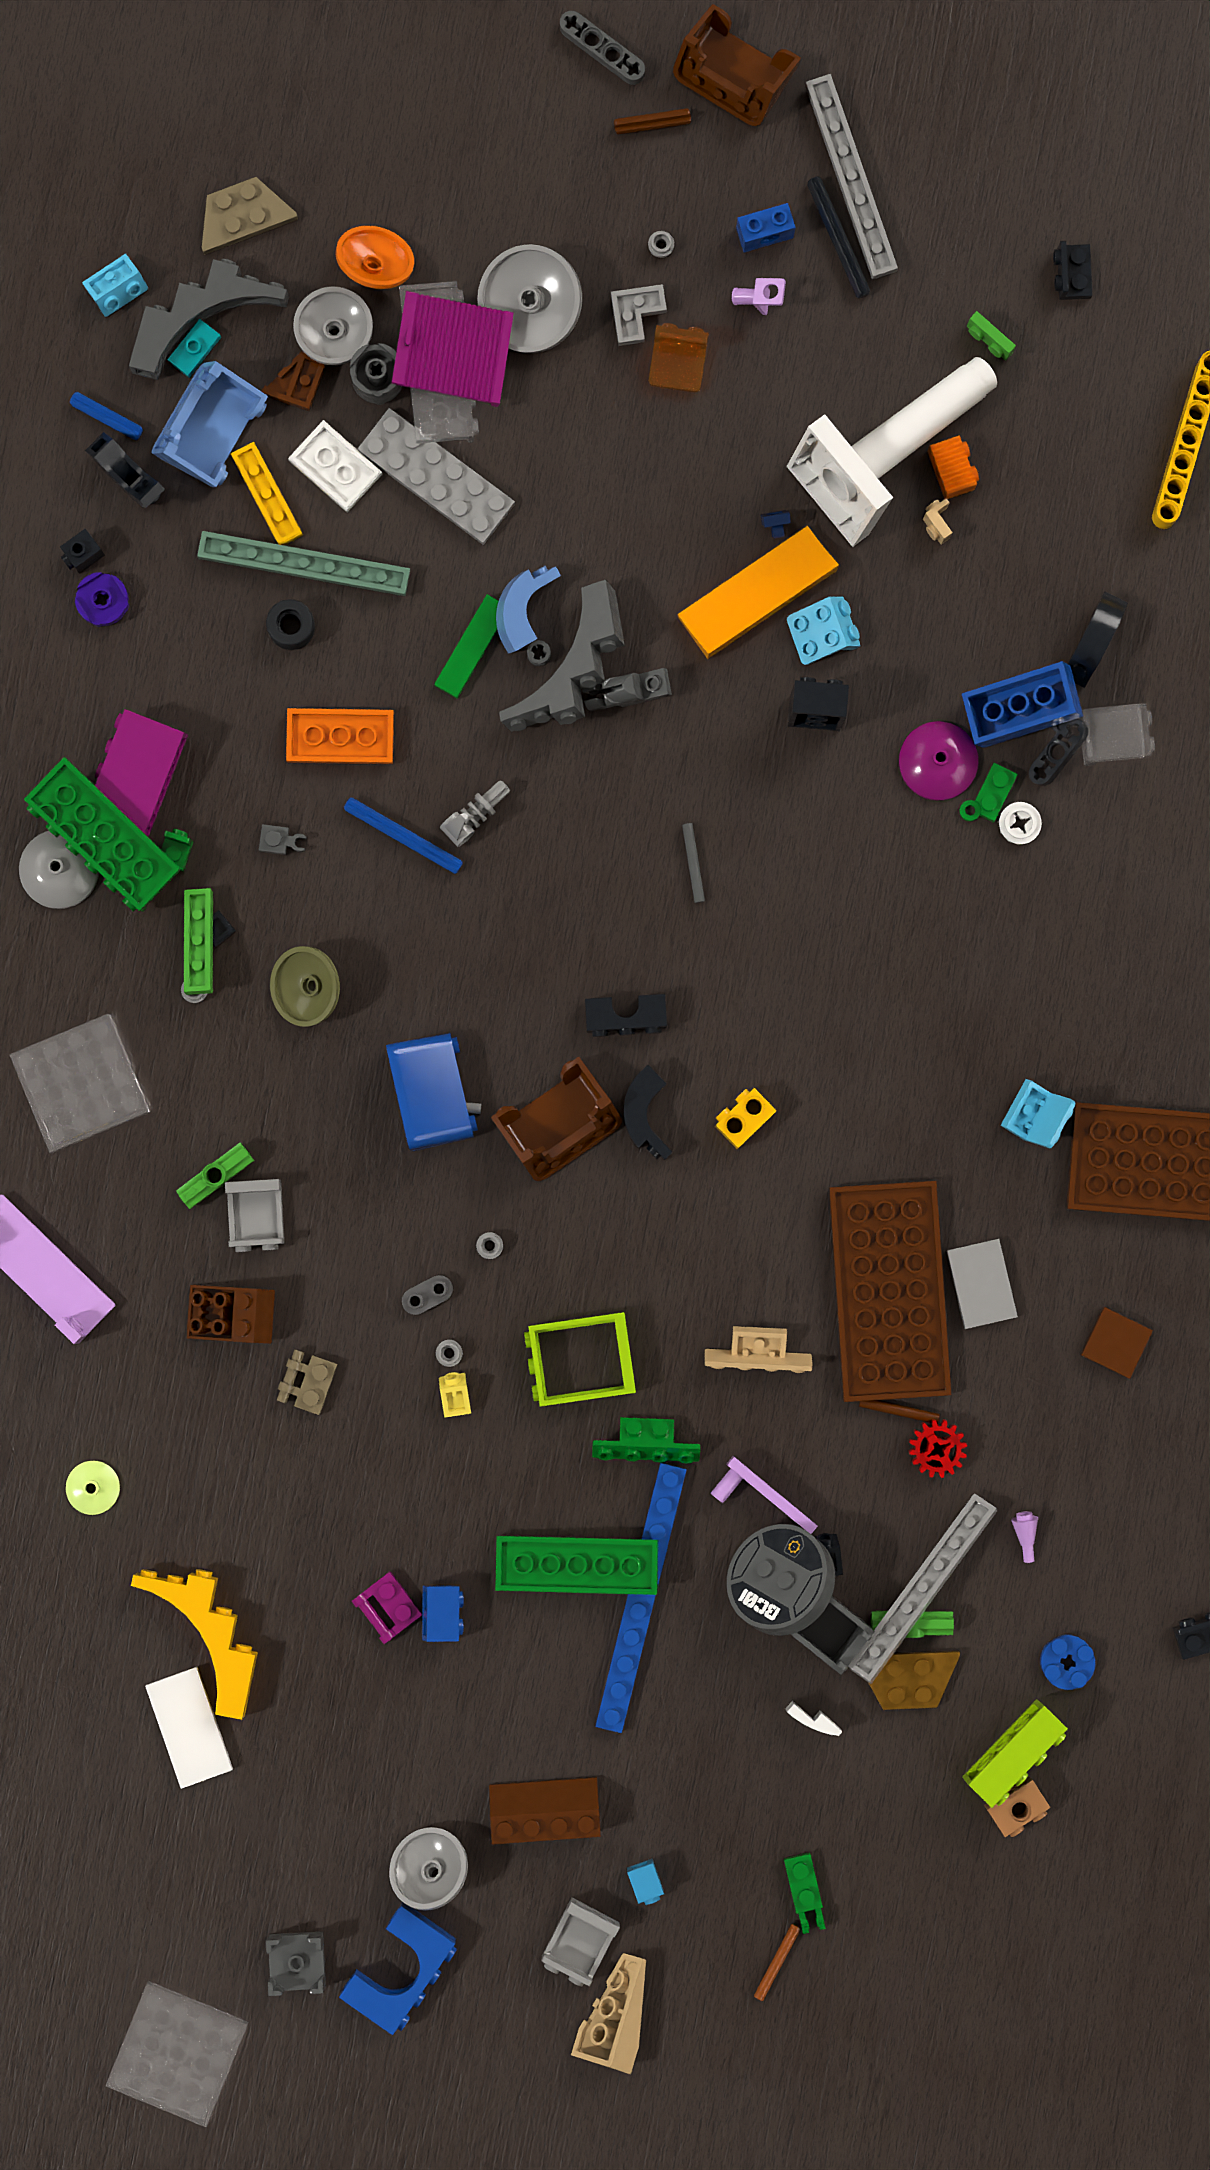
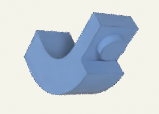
M543 566L532 572V575L529 570L521 572L503 590L497 605L496 624L500 639L508 654L521 649L537 639L527 619V603L537 589L561 576L556 566L550 569Z

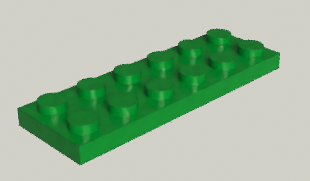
M497 1536L495 1590L657 1595L659 1540Z

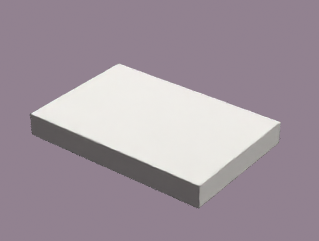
M324 420L288 458L295 467L346 512L357 503L382 475V472Z

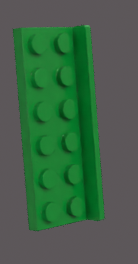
M63 757L24 798L29 804L26 809L37 819L41 816L48 823L45 827L55 837L61 835L67 841L65 844L66 848L75 856L80 853L87 860L84 865L95 875L99 872L106 879L103 883L114 893L118 890L125 897L122 901L132 911L138 909L144 912L150 901L181 870L166 853L66 757Z

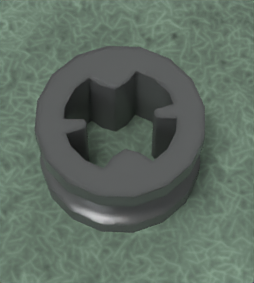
M537 640L528 646L527 656L530 663L535 666H543L548 663L551 651L547 643ZM538 647H542L543 653L546 656L544 658L540 656V660L535 659V655L532 652L534 648L538 650Z

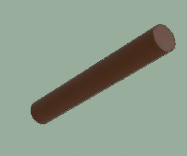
M880 1400L859 1401V1407L929 1423H931L932 1419H935L937 1424L939 1422L940 1414Z

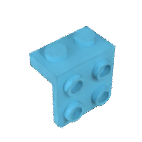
M827 597L787 617L788 626L803 664L808 665L840 650H854L861 646L859 631L853 625L850 617L851 609L848 602L844 600V597Z
M1025 1079L1001 1126L1025 1141L1046 1148H1052L1059 1140L1065 1123L1073 1114L1075 1101L1050 1093L1033 1081Z

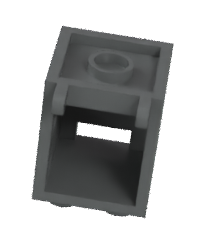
M832 1596L826 1609L816 1621L805 1629L791 1635L841 1675L848 1669V1665L866 1642L870 1641L875 1631Z

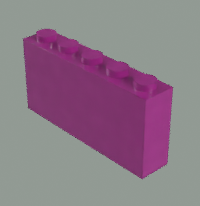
M124 709L123 714L119 713L116 718L114 728L117 730L114 738H110L106 744L105 753H107L104 764L100 763L96 770L95 778L98 779L95 786L149 837L189 734Z

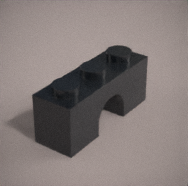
M665 994L638 996V1010L633 1016L628 1018L620 1017L614 1012L612 997L585 999L587 1033H592L593 1037H606L608 1032L619 1031L620 1036L635 1035V1030L645 1029L646 1034L662 1033L661 1028H667Z

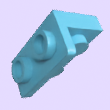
M126 254L82 282L105 317L148 290V286L140 272Z

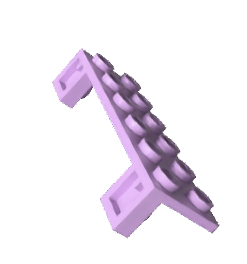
M0 1195V1268L56 1322L55 1326L73 1344H79L115 1307V1303L4 1195Z

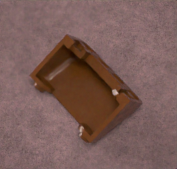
M712 4L684 38L673 67L674 76L683 85L751 126H758L768 115L798 68L801 57L789 50L781 49L776 52L773 59L731 34L729 32L732 25L730 16L724 10Z
M580 1057L565 1063L560 1073L562 1081L519 1111L515 1106H503L491 1117L535 1181H542L615 1132L622 1123V1119L613 1103Z

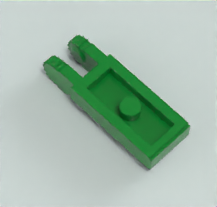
M810 1852L783 1858L796 1914H799L803 1934L809 1933L810 1929L805 1912L814 1909L817 1927L820 1930L826 1929L821 1910L823 1906Z

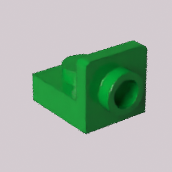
M173 829L172 832L165 831V840L161 850L181 868V872H184L193 841L187 838L188 833L178 829Z

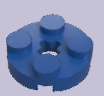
M1063 1634L1049 1641L1044 1646L1040 1656V1666L1044 1676L1051 1684L1060 1689L1072 1690L1083 1687L1090 1680L1095 1670V1657L1093 1650L1084 1640L1074 1635ZM1067 1655H1072V1660L1075 1661V1664L1066 1670L1064 1669V1664L1060 1663L1061 1659L1067 1658Z

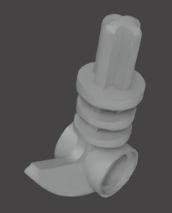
M498 781L483 796L477 793L474 798L476 802L473 804L470 801L467 804L470 807L468 810L463 808L460 810L462 814L458 812L452 814L443 822L440 829L457 847H460L475 833L472 826L479 827L478 821L481 819L484 822L487 819L484 815L487 813L489 815L496 813L493 807L510 792L509 788L504 782Z

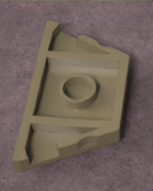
M257 177L207 195L202 240L203 253L206 255L298 220V216L291 207Z

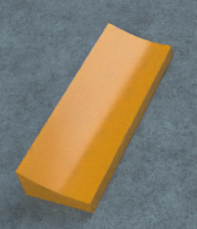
M806 526L680 612L678 618L706 658L709 659L838 570L839 564L823 547L811 529Z

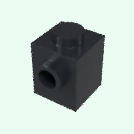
M86 528L60 546L64 552V555L61 556L64 563L70 570L75 567L79 574L105 556Z

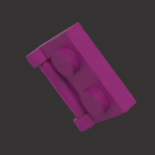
M391 1571L351 1601L356 1608L359 1607L380 1634L379 1639L383 1644L387 1643L422 1616V1612ZM372 1595H374L395 1623L391 1629L386 1626L367 1601Z

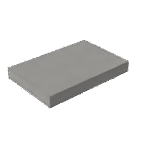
M999 1239L946 1251L964 1329L1018 1317Z

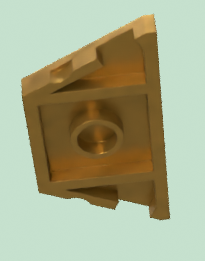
M960 1652L894 1653L872 1684L869 1683L883 1710L937 1708L960 1657Z

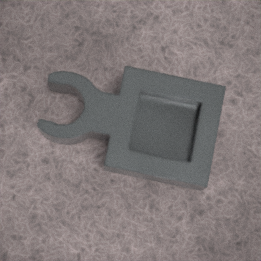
M262 824L259 851L286 855L287 848H292L294 851L302 853L305 852V848L297 847L296 841L298 839L307 840V837L303 834L289 836L290 829L287 827Z

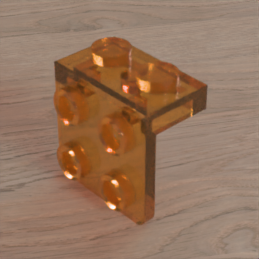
M664 323L662 326L656 325L649 384L661 388L698 392L701 388L709 333L697 327H689L688 330L680 329L677 325L671 323Z

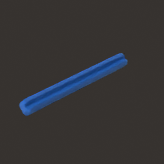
M349 798L344 809L348 813L452 873L456 874L460 870L462 861L356 799Z

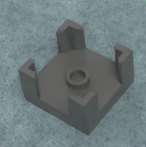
M323 1931L269 1934L266 1940V1952L269 1954L270 1967L268 1996H280L284 1991L310 1989V1994L323 1993L326 1987Z

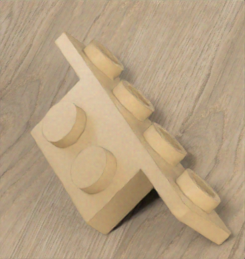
M733 1326L732 1350L705 1349V1366H711L715 1369L734 1367L741 1370L755 1368L771 1372L791 1370L796 1373L812 1371L813 1364L811 1354L786 1353L787 1329Z

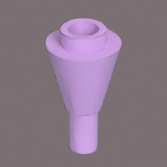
M1029 1511L1019 1512L1011 1521L1022 1546L1024 1562L1031 1563L1035 1561L1033 1545L1038 1517L1032 1515V1512Z

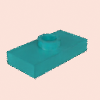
M199 319L167 360L176 369L190 378L221 339V335Z

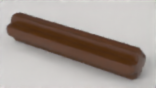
M686 108L618 118L614 120V129L616 134H625L686 125L691 123V113Z

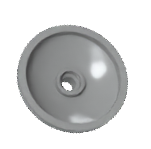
M325 287L310 293L300 303L294 316V334L299 347L308 357L322 364L340 365L350 362L355 352L362 346L368 345L372 337L373 322L368 306L360 296L345 288ZM332 329H338L339 333L337 335H331L330 331Z
M50 831L36 836L24 849L19 863L20 880L27 894L37 903L53 909L70 908L83 902L92 893L97 884L99 872L96 875L84 865L87 860L80 853L75 856L66 848L65 844L67 841L61 835L55 837ZM55 862L60 863L58 871L52 870V865Z
M433 1827L417 1830L404 1838L393 1853L389 1868L392 1889L402 1902L414 1909L433 1910L440 1908L453 1900L462 1889L468 1871L467 1855L461 1842L450 1832ZM438 1869L437 1876L432 1877V1872Z

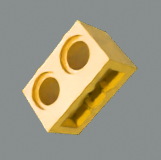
M755 1088L751 1092L745 1089L735 1099L738 1104L731 1111L726 1107L716 1117L719 1122L715 1127L736 1149L776 1112L773 1106ZM751 1100L757 1101L761 1106L760 1113L756 1115L748 1113L746 1110L747 1102ZM730 1119L739 1120L742 1125L741 1131L731 1133L727 1129V1122Z

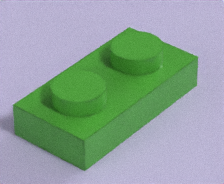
M976 311L967 324L969 333L976 340L984 341L994 356L997 358L1002 357L1006 361L1013 354L1016 345Z

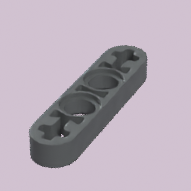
M567 11L561 16L560 31L567 39L626 83L636 85L643 81L645 65L641 59L578 12ZM573 20L576 21L577 29H579L582 32L580 38L578 37L579 31L574 27H570V29H568L566 21L570 23L573 22ZM595 34L600 41L595 46H589L585 43L586 36ZM609 50H616L620 53V58L617 61L611 62L607 60L605 54ZM625 58H627L626 65L629 68L634 69L638 67V75L635 73L631 76L629 75L628 67L623 64Z

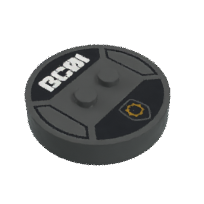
M789 1524L768 1526L748 1537L735 1552L727 1574V1593L735 1612L752 1627L769 1635H789L811 1625L826 1609L835 1585V1568L826 1547L806 1530Z

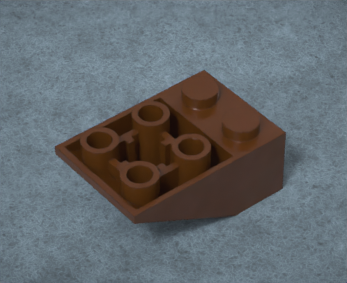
M190 1285L187 1338L272 1344L275 1290Z

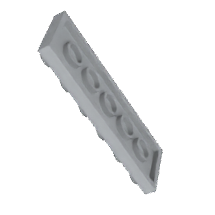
M390 408L357 449L369 461L482 545L486 543L515 505L514 500Z

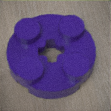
M96 572L86 576L79 583L75 605L79 614L87 622L96 627L109 626L118 622L125 612L128 611L129 596L127 589L116 576ZM99 593L103 596L107 594L109 596L106 600L107 604L104 606L102 604H95Z

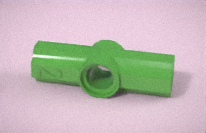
M240 1142L215 1162L207 1165L203 1171L181 1186L176 1192L186 1206L192 1209L215 1190L223 1187L225 1182L229 1181L255 1160ZM214 1168H218L222 1173V1178L217 1183H212L209 1180V1173Z
M888 1610L871 1611V1628L875 1630ZM924 1611L905 1638H921L924 1635H953V1611Z

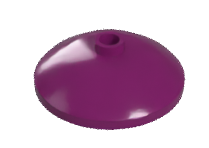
M929 722L917 727L905 739L899 754V769L906 785L917 795L935 801L948 800L963 793L974 780L978 769V753L971 737L960 727L948 722ZM943 754L945 756V761L938 762L936 760V755Z

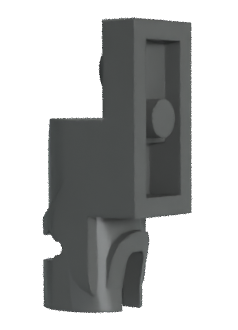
M665 668L641 674L631 673L608 678L592 688L582 689L583 693L589 692L590 695L606 693L604 694V699L594 698L584 701L589 711L614 706L626 707L672 695L668 671Z

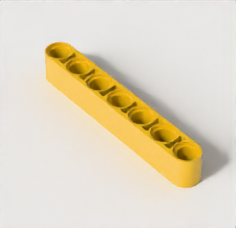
M1210 351L1202 355L1195 367L1153 510V523L1160 529L1170 528L1181 513L1209 417L1210 370L1205 367L1204 362L1210 361ZM1197 386H1204L1208 390V394H1200L1197 391ZM1189 411H1197L1201 419H1193ZM1189 435L1192 437L1194 444L1188 445L1184 443L1182 436ZM1175 460L1184 461L1186 469L1177 468ZM1168 485L1177 486L1179 494L1170 493L1167 488ZM1166 509L1170 511L1172 519H1164L1160 514V510Z

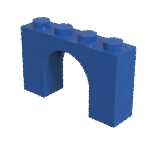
M404 1902L401 1903L392 1916L386 1929L416 1952L420 1963V1971L416 1979L404 1988L387 1989L356 1969L339 1995L340 1999L391 2035L397 2029L403 2030L410 2019V2016L407 2014L412 2006L417 2008L426 1995L423 1993V1990L427 1984L433 1985L441 1974L438 1968L443 1961L448 1963L457 1950L454 1947L455 1937Z

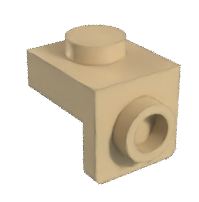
M947 498L942 502L936 500L925 509L927 512L923 518V521L928 526L926 530L929 536L934 541L938 540L941 545L949 540L953 533L940 516V513L946 510L950 503Z

